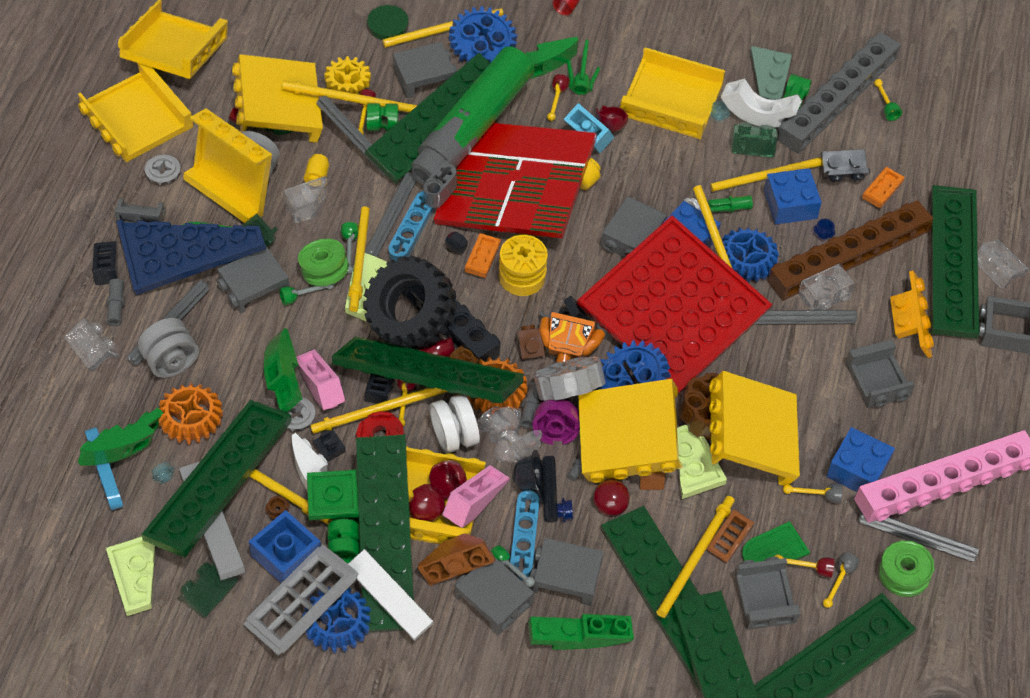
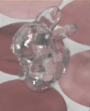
M495 406L480 417L478 428L482 432H490L489 439L492 443L496 444L494 450L496 459L502 463L516 464L524 456H531L533 450L538 451L541 446V430L530 431L519 436L521 412L512 407L500 408Z

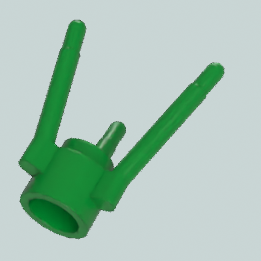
M587 39L583 48L581 71L575 77L571 61L567 60L570 80L569 89H572L577 95H586L588 92L593 91V85L600 71V67H597L591 80L585 73L589 40Z

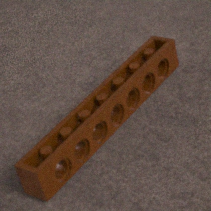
M918 200L910 204L906 203L893 212L889 211L876 220L867 221L861 227L850 229L846 234L833 237L820 246H813L809 251L801 255L796 254L786 262L775 264L770 269L768 283L781 300L784 301L928 233L934 218Z

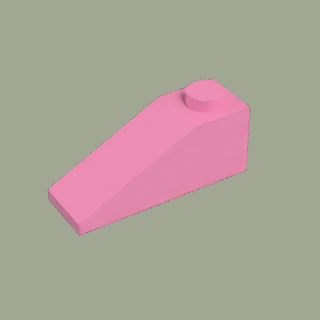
M315 349L296 357L299 364L297 366L316 402L323 410L335 408L338 404L345 402L339 377Z
M488 466L451 492L443 516L463 528L483 511L508 483L510 478L493 466Z

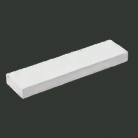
M365 549L348 564L359 573L356 580L414 641L434 624L426 613Z

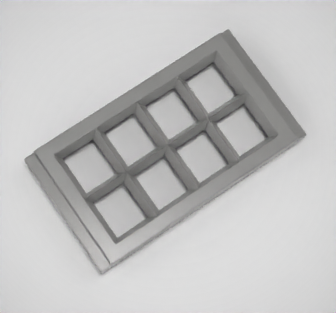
M326 546L317 547L246 618L247 621L244 623V626L279 656L356 580L359 573ZM321 561L327 568L315 578L309 572ZM335 572L341 579L329 590L322 583ZM305 577L311 584L300 595L293 588ZM319 588L325 595L313 606L306 599ZM290 593L296 600L284 611L277 604ZM303 604L309 611L297 622L290 615ZM274 609L280 616L268 627L261 620ZM287 620L293 627L281 638L274 631Z

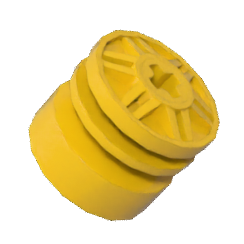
M516 235L507 239L501 246L499 254L500 284L513 295L528 296L538 292L544 286L546 280L548 253L545 245L539 239L529 235Z

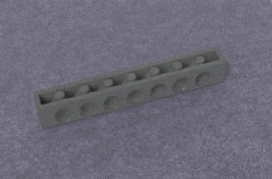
M881 32L876 37H871L866 46L855 53L853 59L847 60L838 73H833L829 81L818 88L817 93L813 97L809 96L804 105L798 109L796 115L788 121L784 120L778 129L780 132L778 141L797 154L802 152L897 59L901 44Z

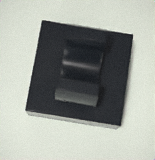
M571 295L563 300L566 307L560 309L559 314H569L572 317L589 320L585 311Z
M328 430L320 434L319 438L313 440L314 448L318 454L324 456L327 462L346 452V447L334 430Z

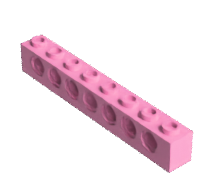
M1023 430L859 487L854 500L868 523L875 520L883 521L890 515L906 513L913 507H923L933 500L939 498L942 500L946 499L953 493L959 491L966 492L973 486L989 484L996 478L1009 477L1016 471H1027L1030 469V437Z

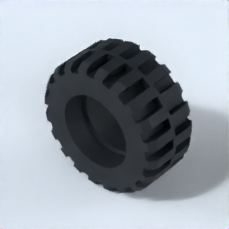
M403 256L399 257L397 262L393 259L388 261L385 268L380 267L376 271L378 274L375 278L371 277L368 282L371 284L369 289H365L364 296L367 297V301H363V309L367 311L365 313L366 321L370 323V328L393 345L416 349V346L422 349L428 346V342L434 344L439 340L438 336L441 333L445 334L448 331L446 328L448 323H452L454 320L452 312L457 309V303L453 301L457 297L456 291L452 288L451 280L432 263L419 257L411 256L407 258ZM423 285L425 289V302L420 312L410 320L398 322L395 315V306L399 296L411 286Z

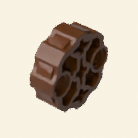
M706 373L702 377L692 378L682 394L681 403L678 408L679 417L688 426V431L696 437L704 436L710 441L711 412L709 407L711 392L709 391V385L711 380L719 375L717 373Z

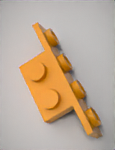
M909 271L912 290L890 297L895 335L900 339L918 333L920 347L925 355L930 358L932 357L931 348L934 347V342L928 331L931 328V322L925 311L928 309L927 300L923 296L925 284L923 279L918 278L914 271Z

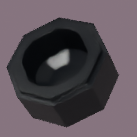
M451 232L445 238L446 246L456 254L463 253L468 247L466 238L458 232Z

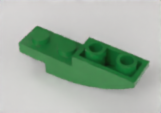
M571 37L537 44L536 51L526 52L525 54L530 58L535 69L531 79L552 72L566 64L567 60H571L577 54L578 38Z
M284 328L269 341L264 353V375L267 389L275 392L280 410L287 413L303 398L294 371L299 364L288 329Z
M157 407L150 413L145 412L136 423H130L124 429L117 424L109 430L104 429L92 442L89 440L81 446L79 450L81 453L77 463L80 466L107 464L142 451L150 445L155 430L160 427L158 421H160L159 419L163 412Z
M582 614L580 618L531 616L528 620L530 644L552 645V650L600 648L634 640L631 616Z

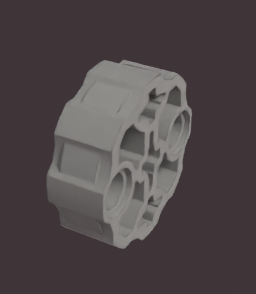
M596 356L579 357L557 362L533 373L540 400H559L582 395L606 383L600 357Z

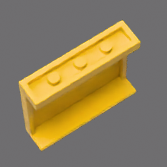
M158 0L119 38L120 58L191 79L227 39L228 20L220 18L211 27L162 12V0Z
M644 47L642 61L627 95H623L620 108L627 112L630 119L701 139L723 86L725 70Z
M239 54L237 63H233L232 75L236 78L233 90L237 92L235 108L239 112L237 113L236 123L240 125V132L245 131L247 126L308 132L309 142L318 143L323 129L321 109L316 104L319 96L300 92L299 94H294V91L282 89L283 81L294 83L300 81L301 84L318 87L315 63Z
M138 63L139 73L88 99L81 92L78 93L80 102L78 108L80 112L89 117L93 128L99 129L103 140L106 143L109 142L116 156H121L125 162L193 128V121L190 120L192 115L187 107L152 67Z
M207 108L191 116L190 120L198 125L194 167L184 172L183 179L242 222L249 225L263 216L272 153Z
M722 371L717 377L713 378L709 385V391L711 392L709 410L711 412L710 453L712 464L715 465L724 458L778 475L779 485L791 484L800 476L797 394L726 371Z
M672 379L594 390L579 395L582 474L588 482L601 483L605 479L611 478L622 480L632 475L649 476L653 472L660 471L672 473L676 469L683 468L679 460L675 397H678V388Z
M406 446L409 502L413 499V490L423 484H430L429 475L434 465L446 460L456 461L465 470L468 481L485 469L486 462L476 458L467 459L449 453L440 454L428 449L418 450ZM449 498L444 499V500H445V507H446V504H447ZM443 513L435 522L413 519L410 516L411 539L441 544L446 540L465 533L471 535L474 520L461 528L443 516Z

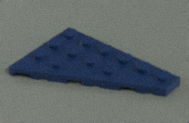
M123 220L116 221L133 290L136 295L267 249L259 226L242 227L241 225H233V227H219L218 224L202 223L198 225L193 223L172 225L170 222L157 221L149 223L145 221H137V223H124Z

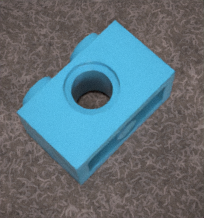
M579 103L564 118L573 131L596 133L597 139L594 149L599 153L615 138L607 127Z

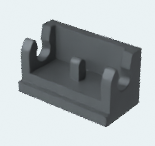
M119 197L114 213L116 221L123 220L124 223L145 221L149 223L153 221L164 222L167 210L164 207V202H159L157 208L127 205L124 203V198Z

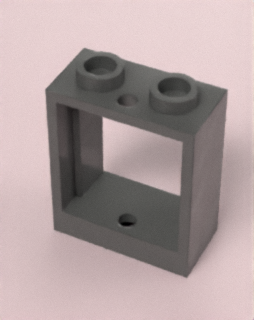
M988 296L985 305L981 304L979 318H982V323L979 324L981 346L1030 354V303ZM993 313L1028 319V335L992 329Z

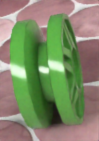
M319 239L307 244L299 252L298 261L304 280L311 285L328 286L341 280L348 272L349 263L345 249L337 240Z
M913 541L892 543L885 550L879 566V578L883 586L891 593L901 597H913L921 594L927 589L934 572V560L930 552L922 545Z

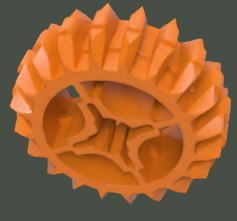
M499 356L495 361H492L489 357L487 362L481 359L478 364L524 374L522 369H518L517 363L510 365L509 359L503 362ZM524 376V382L503 403H492L490 400L465 396L470 404H473L475 411L481 409L482 415L490 412L492 417L495 413H499L502 417L504 411L511 414L513 408L519 409L520 403H522L527 393V378Z
M190 383L189 387L181 384L178 390L172 387V394L165 393L164 400H160L159 409L163 414L158 422L164 434H168L171 440L177 438L179 443L186 440L189 445L192 440L200 443L202 437L209 439V433L216 434V427L221 426V419L223 417L222 403L218 400L216 393H212L209 387L204 389L201 383L197 387H194L192 383ZM202 404L209 409V411L204 410V408L200 407L199 405ZM172 416H175L178 420H181V423L176 422L172 418Z

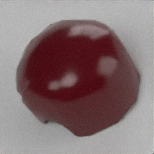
M603 105L600 111L596 108V119L607 127L610 132L619 131L628 123V114L620 107H606Z
M450 337L419 351L449 357L455 351Z
M446 460L431 468L429 480L430 484H433L440 490L444 499H447L453 490L467 481V477L460 463Z
M614 479L605 480L596 487L593 494V503L600 513L606 516H617L628 508L630 494L622 482Z
M423 484L413 490V499L409 502L410 516L413 519L429 522L438 520L445 509V500L440 490L433 484Z

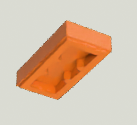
M885 167L863 193L862 198L881 209L904 182L905 177Z
M480 233L465 265V272L486 278L501 245V239Z

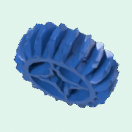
M739 227L736 232L731 230L729 235H725L722 239L732 269L748 283L751 279L756 283L760 278L765 280L770 273V269L778 263L777 243H773L772 237H766V231L759 233L757 228L752 231L749 227L746 230H742Z
M348 587L318 618L323 624L327 625L328 630L325 631L320 628L315 621L305 631L307 632V638L313 640L315 647L322 644L324 652L329 647H332L334 654L337 652V648H342L346 652L348 645L355 649L357 646L356 641L363 642L364 634L369 633V626L366 623H370V616L366 614L371 610L368 606H363L367 601L365 598L360 599L359 592L352 594V590ZM321 590L317 593L318 598L311 596L310 603L313 606L325 595ZM304 607V608H305V612L307 613V612L309 611V609L306 608V607ZM347 607L355 612L358 617L357 619L352 618V615L346 612Z

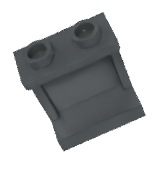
M442 42L393 53V69L406 98L415 96L416 87L447 80L457 72L455 64L450 62V53L448 49H444Z
M627 197L602 232L601 246L607 251L614 252L625 258L667 219V214L631 197Z
M268 248L237 259L217 269L219 279L216 281L222 292L226 291L231 306L233 308L237 307L240 313L245 312L246 303L277 288L279 290V288L289 286V277Z
M893 339L849 350L846 365L867 408L874 406L882 407L887 403L897 400L904 401L911 397L915 386L913 381L907 382L894 356L896 345Z
M545 538L543 547L538 546L535 556V561H538L537 569L532 568L530 575L535 580L533 592L538 593L539 588L580 596L582 597V604L592 606L602 564L603 551Z
M770 557L760 562L747 560L737 565L734 575L747 630L794 624L797 622L800 610L799 606L794 605L786 573V558Z
M497 559L491 564L472 570L467 576L465 574L462 575L455 583V597L458 600L463 597L490 621L491 630L497 636L533 605L534 592Z

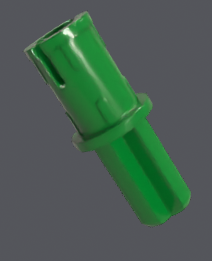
M729 195L728 198L709 200L708 205L711 213L724 211L733 213L735 210L752 209L753 200L751 195L741 197Z

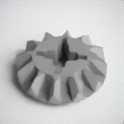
M157 155L151 158L145 165L146 177L152 183L158 182L160 186L163 182L170 184L171 180H177L178 174L181 173L179 161L170 155ZM165 165L166 170L161 174L160 171Z
M303 398L287 412L292 418L287 428L291 429L292 432L295 429L303 431L306 426L312 424V421L315 419V408L308 399ZM294 412L297 414L298 412H300L301 417L299 418L296 416L292 418V413Z

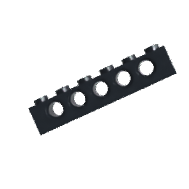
M414 285L403 291L402 295L420 312L425 302V289L423 285ZM453 299L457 303L456 311L452 312L454 320L452 323H448L446 327L448 331L442 335L446 339L451 337L456 349L463 346L465 349L470 350L479 361L481 359L487 362L489 357L492 361L498 358L501 345L499 338L495 334H491L485 328L483 322L480 319H476L470 313L466 305H461L456 299Z

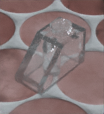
M326 176L284 190L285 205L295 223L307 221L317 215L328 194Z

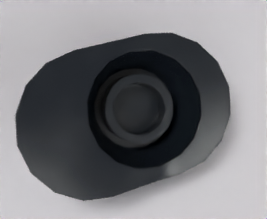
M533 450L531 456L522 458L515 464L513 480L520 489L537 491L541 502L544 503L541 458L538 451Z

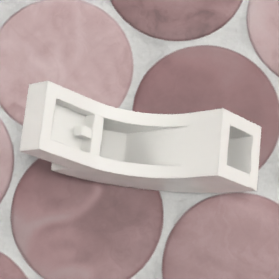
M745 79L727 83L721 95L723 102L736 116L748 123L762 127H779L786 117L790 118L796 115L801 104V99L798 95L778 100L762 98L751 89Z

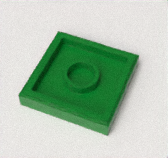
M356 470L307 473L309 520L359 517Z

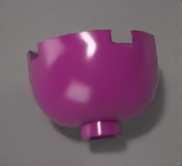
M566 399L545 400L541 402L533 414L532 426L534 435L540 441L549 445H554L553 441H562V445L573 441L579 434L580 427L577 408Z

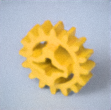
M346 56L345 60L339 57L337 63L331 61V67L326 66V73H324L326 88L357 94L358 91L370 86L371 73L369 72V66H365L364 61L358 63L356 57L353 60H350L349 56Z

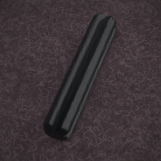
M544 456L542 458L544 519L546 522H556L558 520L555 457Z

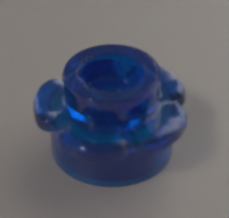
M820 219L817 225L814 226V233L821 239L832 238L836 233L835 224L830 219Z
M562 498V503H557L558 518H563V522L573 520L572 500Z

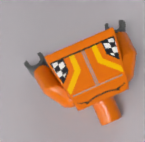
M544 310L540 311L539 331L543 345L549 348L550 354L557 355L556 363L589 356L601 344L603 339L608 337L609 333L601 328L598 323L596 326L594 321L563 315L551 311V314L546 316L544 315Z

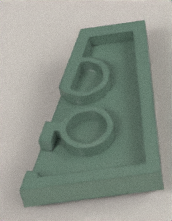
M751 46L750 55L753 60L757 94L769 100L782 99L792 54Z

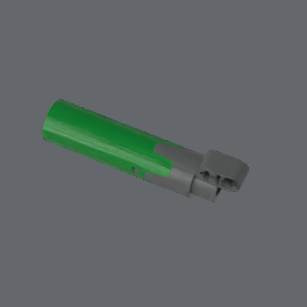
M505 46L501 49L418 147L419 156L412 163L413 178L424 186L425 203L429 207H440L457 187V166L534 75L535 69L532 61L521 50L511 46Z

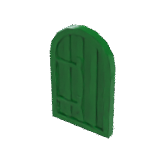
M789 521L747 541L742 550L743 561L753 560L760 562L775 555L799 560L810 555V551Z

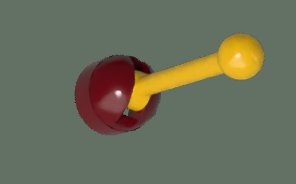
M563 74L554 75L552 80V88L556 93L551 112L547 115L549 121H554L556 118L555 110L560 92H565L569 86L570 80Z
M364 89L359 93V95L376 98V93L372 90ZM360 104L363 107L358 130L364 135L363 125L367 112V105Z
M397 379L398 388L403 391L402 396L407 395V392L415 388L416 383H406L403 380ZM406 405L401 406L399 420L403 427L405 426L404 413Z
M775 555V556H774V557H778L779 559H782V558H783L781 555ZM824 557L819 559L817 563L786 558L787 564L812 567L816 569L819 575L832 578L834 558Z

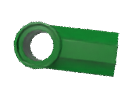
M791 74L784 98L798 95L802 104L803 99L809 93L812 80Z

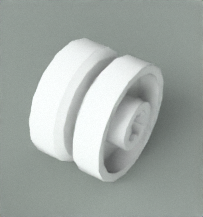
M464 394L451 397L449 405L443 400L430 404L433 429L439 445L445 454L458 451L460 442L466 448L479 443L480 437L476 418L470 402Z

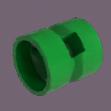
M380 103L367 104V131H380L381 128L388 131L398 123V104L386 103L385 106H381ZM382 115L388 116V118L382 119Z
M338 519L330 522L327 526V540L329 542L327 548L347 564L359 555V524L349 519Z

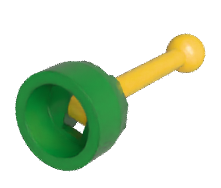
M876 79L874 85L879 88L886 102L884 107L886 119L888 121L899 119L903 113L900 106L895 102H890L882 87V80Z

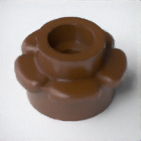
M274 496L269 499L265 510L270 518L276 519L285 510L289 512L288 508L290 505L285 498Z

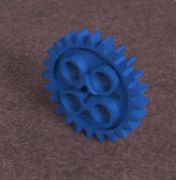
M483 6L480 7V11L472 7L471 13L468 10H464V16L458 14L457 20H453L452 26H450L449 41H451L450 48H454L453 54H460L459 61L466 59L468 62L480 52L491 62L505 46L516 48L517 35L515 34L516 28L511 27L512 20L506 21V14L500 17V10L492 13L491 7H489L488 11H484Z
M633 340L631 346L628 347L623 342L622 349L615 346L614 354L607 352L606 354L609 358L607 360H600L603 364L602 369L606 383L596 389L601 390L633 385L632 379L623 366L624 362L628 363L639 384L670 378L671 374L668 371L670 366L665 355L662 354L659 348L655 349L652 343L646 346L645 342L641 341L639 346H637Z

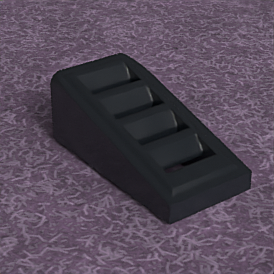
M117 241L94 243L92 273L96 285L109 284L110 280L118 279Z
M371 373L364 393L365 401L378 404L390 400L395 378L378 377L377 374ZM376 381L384 382V383H387V385H385V384H380V383H375V382H376ZM374 387H375V388H380V389H385V390H384V391L376 390V389H374Z

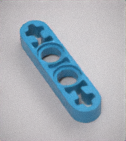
M424 191L418 193L389 245L390 260L393 259L397 262L399 257L406 256L408 258L435 209L429 207L426 203L422 209V203L425 202ZM418 215L423 219L419 222H414L410 218ZM404 232L414 234L411 238H404L402 236ZM401 245H403V246H402V251H400L398 254L395 253V252H398L399 249H400V247H401Z
M97 427L85 430L87 441L90 440L92 442L98 437ZM109 463L96 465L111 511L123 507Z
M530 490L521 492L517 498L510 561L511 564L518 568L520 558L525 559L522 573L527 577H530L533 568L539 511V497ZM526 500H531L530 512H525ZM522 520H529L533 526L529 529H524L520 527L519 523ZM525 541L531 547L526 551H522L517 548V544ZM510 569V571H511L517 578H519L521 581H524L521 577H519L516 573H514V572Z

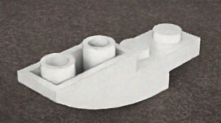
M295 433L292 435L294 461L300 480L308 492L307 473L327 471L328 463L323 455H317L312 450L311 444L305 438L301 439Z

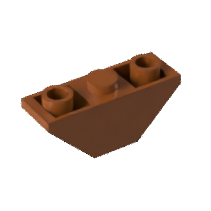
M465 533L442 542L418 564V569L429 586L491 564L495 562L496 558L483 539Z

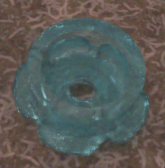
M718 100L712 104L710 115L716 120L727 119L730 116V109L722 100Z
M168 462L159 464L151 471L154 476L152 478L153 481H159L161 484L173 478L172 473L175 468L171 467Z

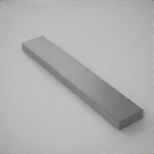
M199 462L179 468L183 482ZM221 511L203 535L221 580L245 573V568L224 514Z

